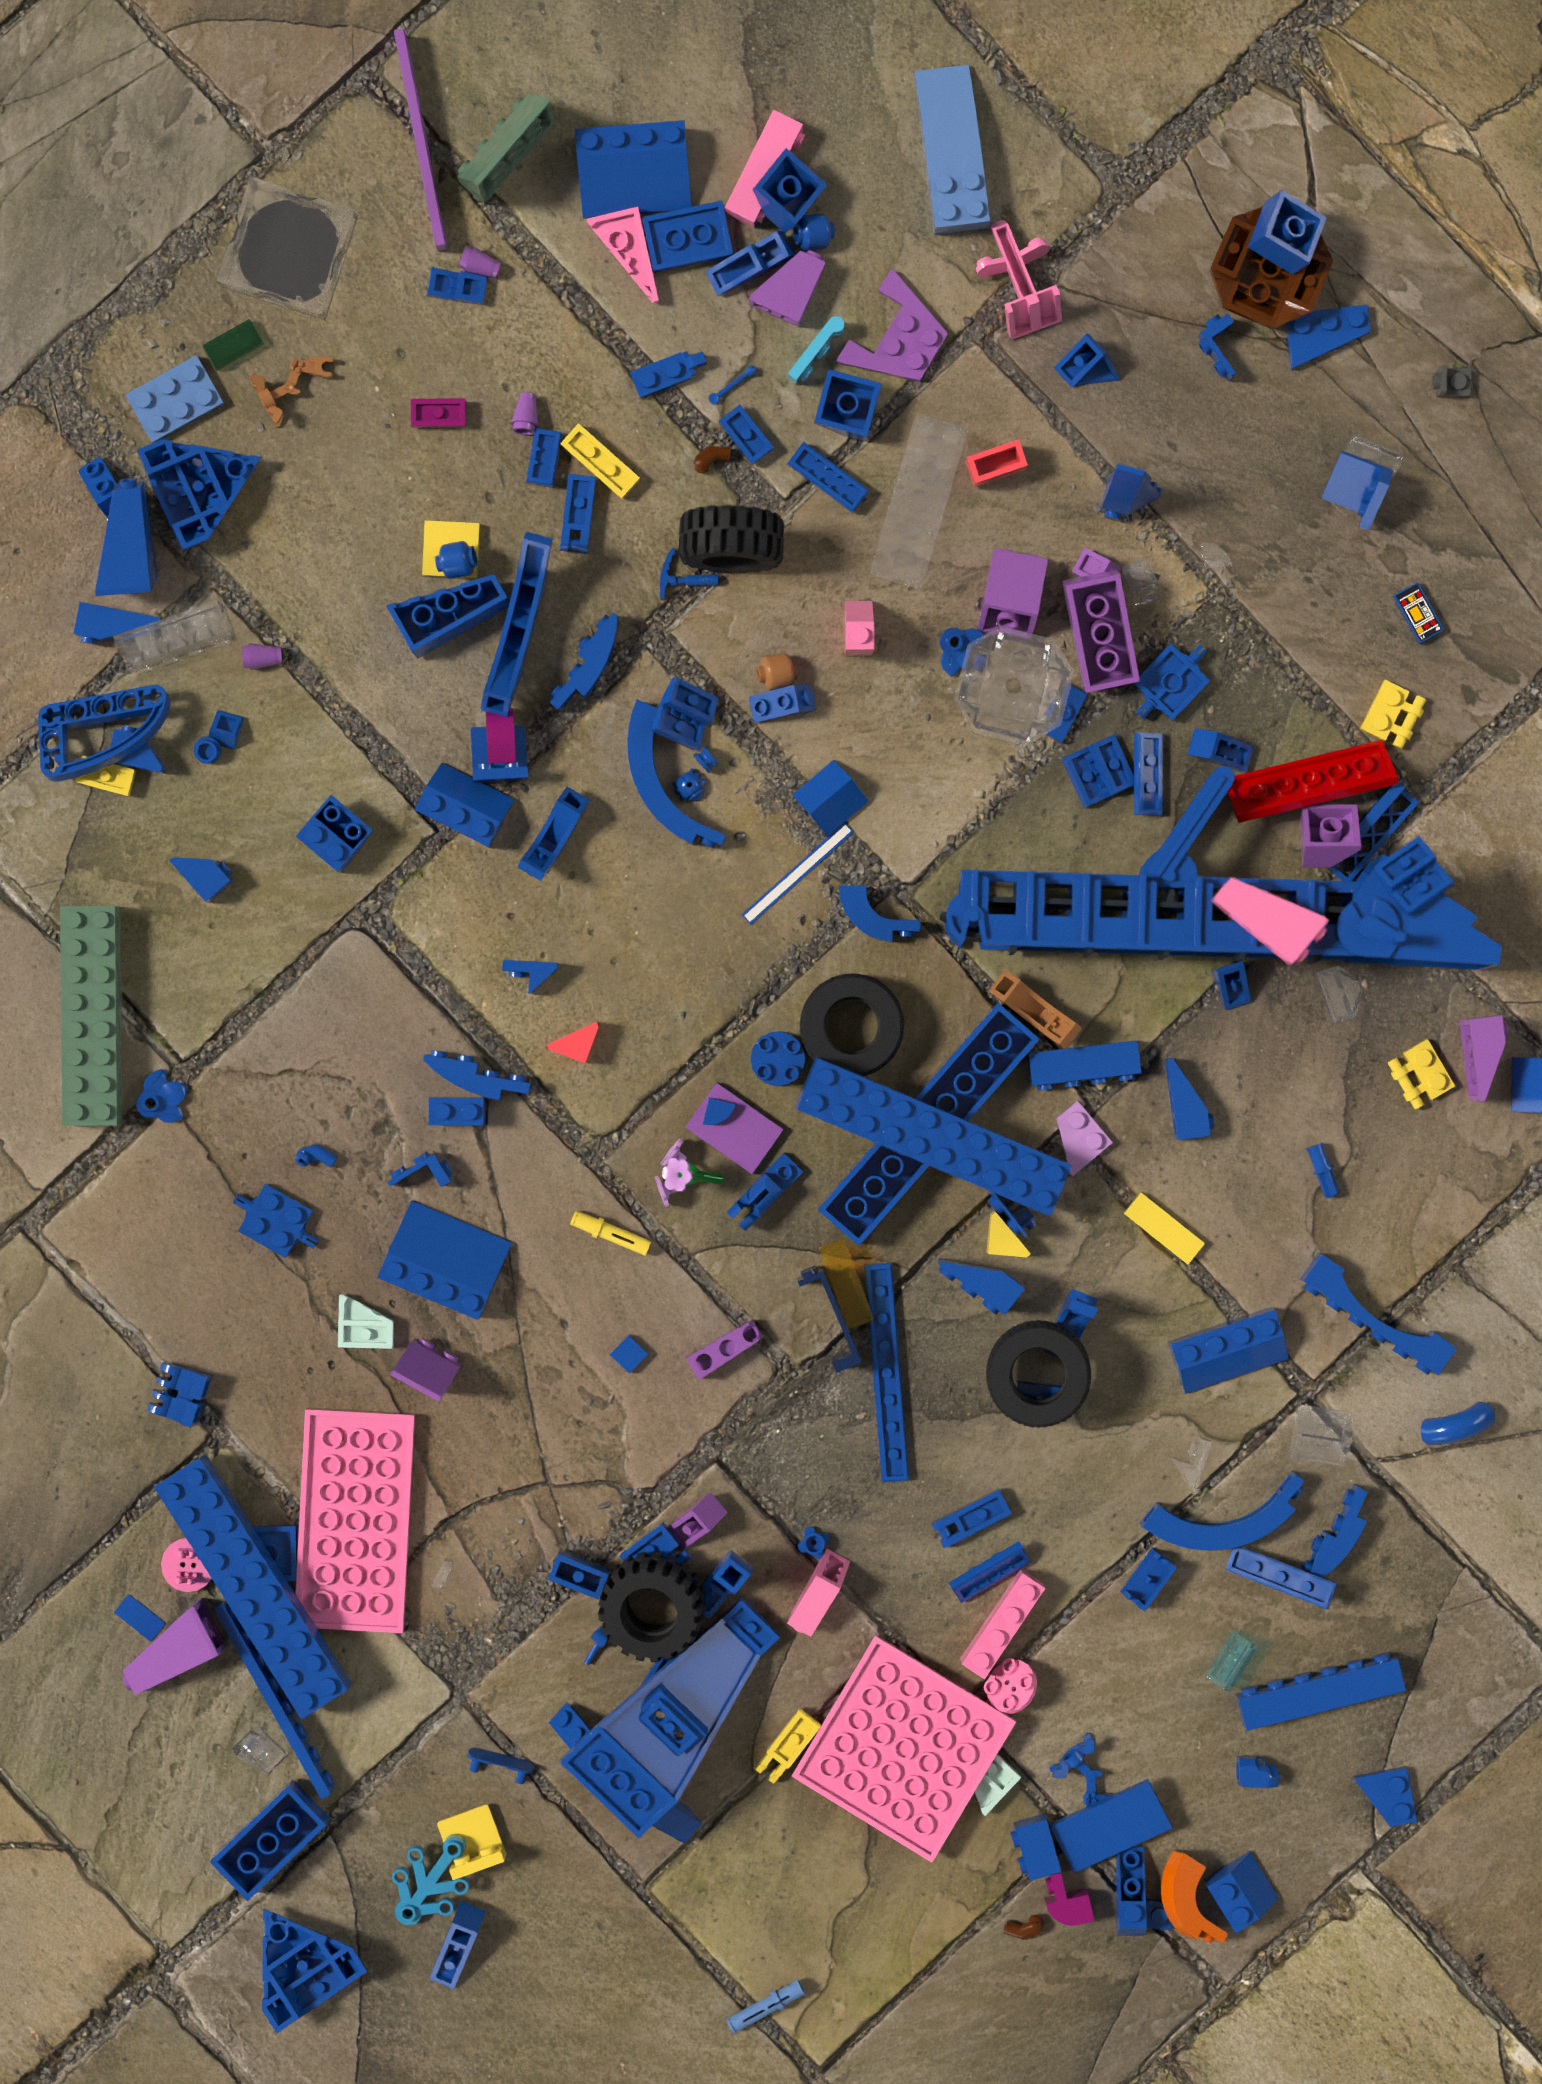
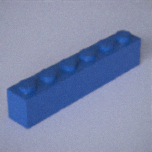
M1388 1652L1374 1655L1373 1660L1363 1662V1659L1349 1661L1347 1666L1341 1668L1336 1666L1324 1667L1320 1669L1321 1673L1310 1675V1672L1295 1675L1293 1680L1285 1682L1283 1679L1272 1680L1268 1682V1686L1257 1688L1256 1685L1244 1687L1241 1689V1693L1235 1694L1243 1726L1248 1731L1405 1692L1406 1688L1399 1660L1394 1654L1390 1655Z

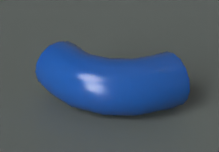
M1477 1402L1456 1414L1424 1419L1421 1425L1422 1440L1426 1445H1442L1468 1439L1492 1426L1496 1419L1495 1412L1489 1404Z

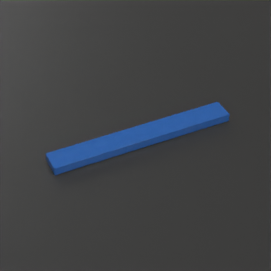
M892 1263L865 1264L882 1482L909 1480Z

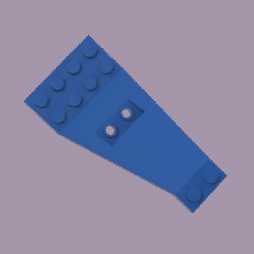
M741 1597L719 1619L702 1632L693 1643H690L686 1651L682 1654L678 1653L675 1658L671 1659L591 1729L560 1759V1763L634 1835L640 1838L679 1801L760 1656L780 1638V1633ZM661 1711L665 1716L658 1718L655 1713ZM681 1730L685 1735L678 1737L675 1732Z

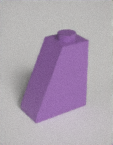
M810 250L807 253L800 251L751 294L749 305L799 327L824 272L826 262L822 260L823 257Z

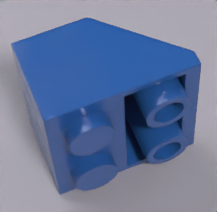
M330 795L296 837L334 870L342 873L360 852L373 830L334 796Z

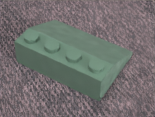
M528 94L524 99L520 97L512 106L511 110L513 112L507 119L502 118L493 130L495 132L489 140L484 139L476 149V156L471 161L466 160L459 168V175L457 177L459 183L484 205L555 123L551 102L548 98L534 94Z

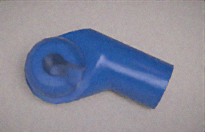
M313 1144L301 1148L297 1152L295 1160L300 1166H307L310 1163L321 1161L331 1168L338 1156L319 1144Z

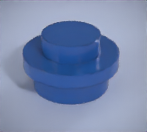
M202 737L194 745V755L197 760L204 764L214 763L221 755V745L213 737Z

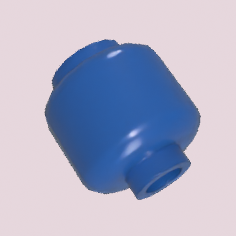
M822 213L803 215L793 227L794 242L804 251L826 249L831 239L835 237L833 222H829L826 215Z
M465 541L444 544L440 547L439 555L435 556L438 572L443 571L448 579L469 576L478 565L474 547L469 546Z

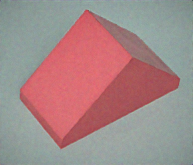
M595 1022L547 1044V1047L553 1052L587 1063L600 1026L598 1022Z

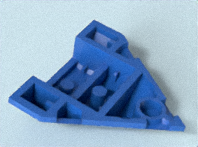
M165 439L137 449L149 483L183 551L210 539L261 459L259 456H246L226 450L175 443Z
M265 1908L263 1909L262 1982L264 1984L262 2011L275 2032L278 2033L368 1972L353 1947Z

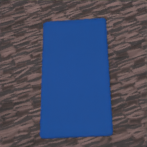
M129 1594L114 1611L117 1616L149 1641H152L165 1625V1622Z

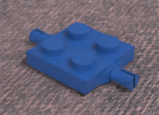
M1170 643L1139 676L1140 681L1132 683L1146 700L1135 711L1139 715L1146 708V711L1140 716L1141 719L1144 720L1155 708L1173 721L1210 682L1197 665L1198 661L1208 653L1206 649H1203L1196 656L1203 646L1199 644L1188 656L1181 653Z
M267 1184L264 1185L258 1197L253 1201L239 1193L237 1194L236 1198L243 1201L244 1204L234 1199L233 1204L246 1210L245 1220L238 1232L284 1258H287L292 1247L299 1241L312 1249L315 1248L316 1245L308 1241L307 1238L315 1243L319 1241V1238L305 1232L306 1224L313 1210Z

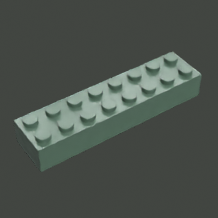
M60 906L62 1126L123 1125L121 907Z

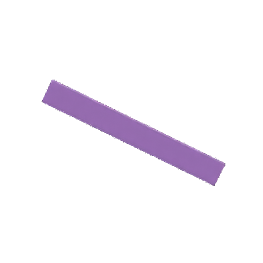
M404 29L394 30L435 246L438 252L446 251L448 244L408 37Z

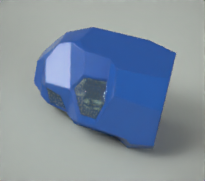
M1237 1756L1236 1781L1238 1786L1249 1788H1273L1279 1786L1281 1775L1277 1771L1276 1766L1265 1762L1263 1757Z

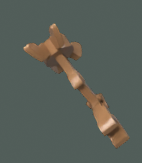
M327 356L309 357V359L298 361V358L294 357L290 364L291 373L287 383L271 392L266 388L265 378L254 374L249 375L253 388H256L257 395L268 414L272 416V422L276 428L280 427L284 414L281 409L277 408L275 401L288 394L292 396L301 394L300 390L295 388L301 373L331 379L332 373L323 371L322 367L325 364H334L333 358Z

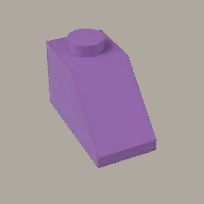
M709 1492L667 1527L680 1542L678 1547L683 1550L708 1533L728 1512L721 1505L720 1501Z

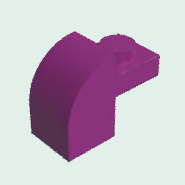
M510 708L507 717L486 712L488 764L516 763L513 708Z
M1061 1872L1045 1878L1049 1895L1054 1894V1896L1045 1897L1044 1900L1049 1913L1055 1920L1070 1926L1094 1922L1089 1894L1086 1888L1066 1893Z

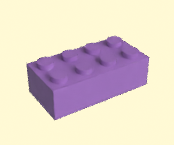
M1111 570L1062 581L1082 687L1085 692L1139 682L1140 679L1120 573L1117 570Z

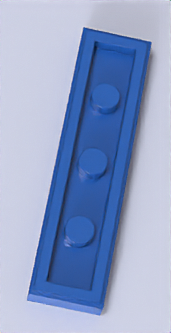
M1243 1546L1232 1548L1225 1568L1229 1572L1326 1610L1330 1608L1338 1583Z

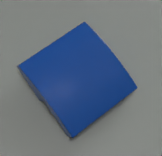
M674 677L658 706L651 731L693 751L699 750L705 726L713 722L719 697L678 677Z
M1115 734L1061 759L1083 808L1134 786V775Z
M1420 836L1374 867L1377 876L1407 917L1451 888L1454 883L1436 861L1437 856Z

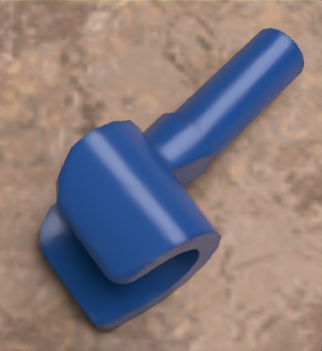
M602 1626L590 1637L595 1644L584 1660L587 1665L591 1664L597 1652L609 1639V1635H604Z

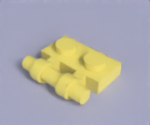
M1384 680L1359 730L1382 741H1386L1389 733L1396 735L1393 746L1403 749L1406 741H1410L1413 735L1412 729L1417 718L1421 719L1424 712L1422 708L1426 699L1416 696L1413 704H1409L1405 700L1410 691ZM1400 711L1407 713L1402 726L1394 724Z
M1428 1039L1403 1052L1407 1060L1406 1064L1401 1065L1397 1057L1387 1062L1392 1070L1391 1075L1393 1079L1398 1080L1405 1092L1403 1096L1406 1101L1411 1102L1414 1109L1424 1105L1419 1096L1421 1093L1426 1092L1429 1099L1433 1100L1455 1087ZM1412 1070L1420 1082L1415 1087L1407 1075Z

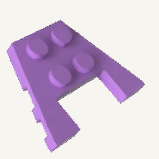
M891 269L878 292L902 306L875 353H871L853 341L848 340L836 363L920 382L948 333L899 275Z

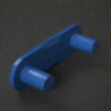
M471 1748L468 1751V1756L472 1759L470 1771L479 1772L481 1762L490 1765L495 1764L517 1771L516 1782L518 1784H525L527 1773L534 1771V1765L523 1759L480 1748Z

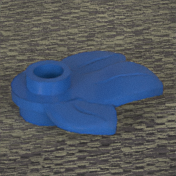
M958 628L946 629L941 634L939 640L940 647L943 650L940 660L943 670L951 677L959 671L960 667L969 672H980L983 668V658L979 650L988 645V637L983 632L974 628L964 631ZM955 636L958 639V643L952 647L950 639Z
M163 1069L154 1071L144 1081V1092L139 1095L136 1108L143 1117H157L165 1123L176 1122L183 1118V1113L177 1105L186 1097L188 1086L180 1082H167ZM152 1099L155 1102V1107L152 1109L147 1108L145 1101Z

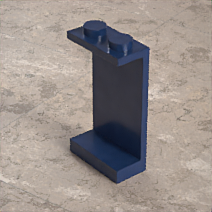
M814 1265L800 1271L801 1277L797 1278L800 1287L821 1279L851 1349L831 1358L836 1373L862 1363L823 1268L817 1269Z

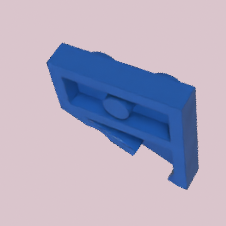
M1405 1766L1354 1776L1356 1783L1390 1827L1417 1822L1408 1771Z

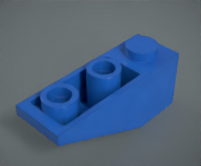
M1131 1847L1116 1854L1117 1936H1144L1147 1930L1144 1847Z

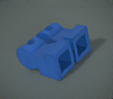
M162 1362L160 1369L171 1374L172 1379L158 1376L156 1383L164 1386L166 1389L179 1390L178 1395H173L167 1390L153 1389L152 1396L161 1399L163 1405L149 1402L147 1410L192 1428L197 1425L204 1404L200 1400L206 1398L213 1375L185 1368L174 1363Z

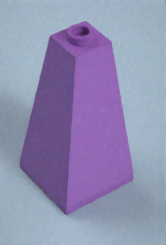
M203 1598L198 1599L123 1670L124 1675L122 1679L128 1690H132L137 1695L219 1656L227 1645Z

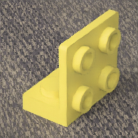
M488 1804L438 1821L437 1826L443 1842L451 1834L461 1835L466 1841V1848L462 1856L451 1861L449 1871L452 1880L505 1861L507 1853ZM450 1845V1846H449V1849H450L452 1852H457V1851H458L457 1846H455V1845Z

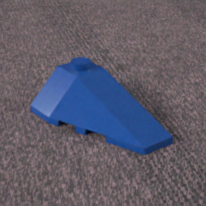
M1117 464L1107 480L1099 512L1105 513L1104 517L1110 520L1120 521L1121 518L1126 519L1158 500L1162 495L1163 489L1157 487L1156 482L1151 481L1150 475L1145 470Z

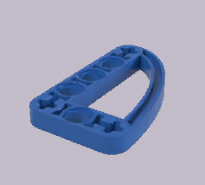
M149 685L44 706L38 715L40 767L42 773L49 780L59 782L98 771L129 756L147 743L163 725L170 709L169 694L160 685ZM159 694L161 697L157 698V703H153L152 700ZM136 698V705L133 708L124 709V703L127 699ZM110 703L111 706L107 713H98V708L101 704ZM79 707L84 708V714L81 718H72V713L75 709ZM52 714H55L57 717H54L53 722L50 723L48 719H51ZM149 715L136 731L119 743L99 753L69 763L68 729ZM53 737H59L60 742L58 746L49 749L47 747L49 740ZM52 757L55 758V762L59 765V767L55 768V772H52L50 770L54 768V760Z

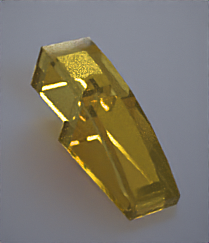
M843 1238L818 1247L848 1329L873 1321V1315L845 1239Z

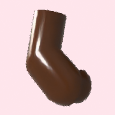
M706 447L695 456V470L698 473H707L709 465L713 461H730L731 447Z
M1032 1915L1029 1918V1922L1023 1925L1007 1920L1003 1934L1028 1940L1042 1932L1044 1920L1039 1915Z

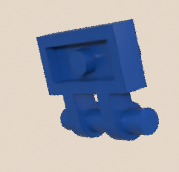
M664 1522L660 1523L620 1554V1558L625 1560L630 1556L635 1559L637 1554L646 1552L647 1556H652L653 1551L662 1552V1557L668 1558L669 1554L676 1556V1562L680 1564L689 1561L691 1556L687 1550L682 1551L678 1555L673 1552V1549L679 1546L680 1542Z

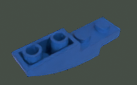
M614 612L610 617L605 615L598 622L596 628L599 630L592 638L587 635L579 644L578 648L580 651L578 656L585 661L583 665L577 663L568 674L571 677L564 686L560 683L550 694L553 698L550 704L559 712L577 691L586 698L604 673L613 652L618 631L619 618Z
M431 1050V1055L424 1054L423 1060L440 1076L471 1093L496 1100H502L503 1090L530 1094L532 1083L526 1082V1076L510 1074V1079L500 1078V1072L483 1070V1075L478 1074L480 1063L474 1062L473 1056L458 1054V1059L447 1058L448 1052Z
M1353 1484L1351 1489L1346 1490L1342 1499L1344 1507L1341 1515L1337 1514L1331 1526V1529L1334 1530L1333 1534L1322 1530L1320 1536H1315L1311 1545V1550H1313L1312 1556L1309 1561L1305 1560L1301 1568L1302 1570L1324 1578L1347 1556L1367 1523V1520L1358 1514L1368 1491Z

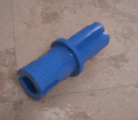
M1320 1143L1306 1148L1315 1169L1313 1175H1317L1324 1197L1331 1198L1338 1195L1340 1190L1332 1171L1334 1165H1330L1324 1144Z

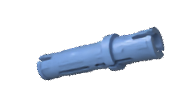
M796 1979L778 1991L777 1989L772 1990L769 1996L731 2017H727L726 2020L731 2031L736 2034L738 2031L759 2021L778 2009L780 2011L786 2008L785 2005L801 1996H805L806 1992L800 1980Z

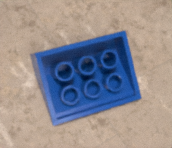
M684 120L575 129L583 219L634 207L639 208L640 214L669 212L691 207Z
M412 1200L377 1278L479 1320L512 1242Z

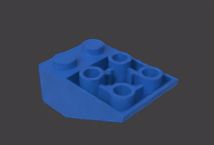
M941 1258L937 1260V1263L941 1266L939 1268L941 1274L952 1282L957 1278L962 1282L961 1289L973 1298L977 1295L981 1296L984 1299L982 1304L996 1315L999 1311L1005 1315L1025 1289L1000 1268Z

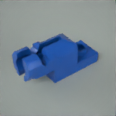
M783 1153L727 1211V1214L733 1219L744 1207H747L750 1213L739 1223V1226L746 1231L803 1171Z

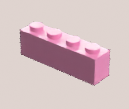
M773 110L725 206L726 215L752 228H755L757 222L762 223L766 216L753 192V188L785 148L790 152H793L794 148L799 150L805 138V134L802 133V123Z
M1022 1569L1018 1571L961 1656L962 1665L983 1679L987 1677L1045 1590L1042 1582Z

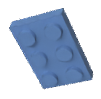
M197 355L125 395L152 443L168 437L225 405Z

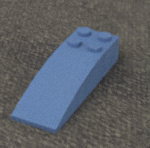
M969 65L915 71L934 235L987 229L990 223Z

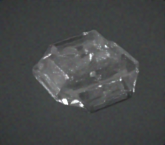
M999 626L967 645L954 701L972 733L1026 747L1061 726L1074 670L1069 662H1067L1054 639ZM1016 680L1020 684L1019 693L1010 694L1006 690V682Z

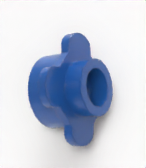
M807 1527L804 1530L805 1536L803 1541L799 1542L798 1548L801 1552H807L816 1559L821 1558L824 1554L825 1544L829 1543V1535L816 1532L813 1527ZM815 1540L817 1543L812 1545L811 1542Z

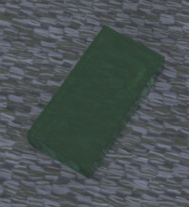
M248 319L202 346L214 368L218 371L264 345L252 321Z

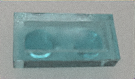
M1233 1631L1205 1677L1230 1693L1258 1646L1239 1632Z

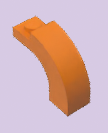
M1172 1851L1164 1868L1161 1881V1898L1168 1919L1185 1937L1200 1938L1209 1944H1212L1213 1941L1224 1943L1228 1933L1205 1919L1196 1905V1888L1206 1867L1185 1853Z

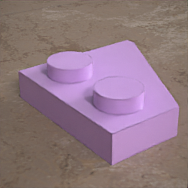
M1078 1101L1056 1118L1067 1163L1072 1165L1069 1172L1071 1176H1074L1113 1143Z

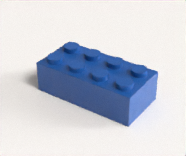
M292 1779L214 1854L210 1863L249 1901L327 1825L330 1817Z

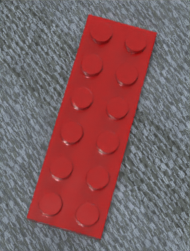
M1378 740L1234 776L1233 784L1226 794L1237 822L1242 823L1398 784V775L1383 741Z

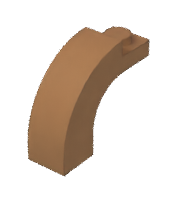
M1004 970L989 990L992 995L1014 1013L1065 1050L1082 1029L1076 1022L1046 1002L1007 970Z

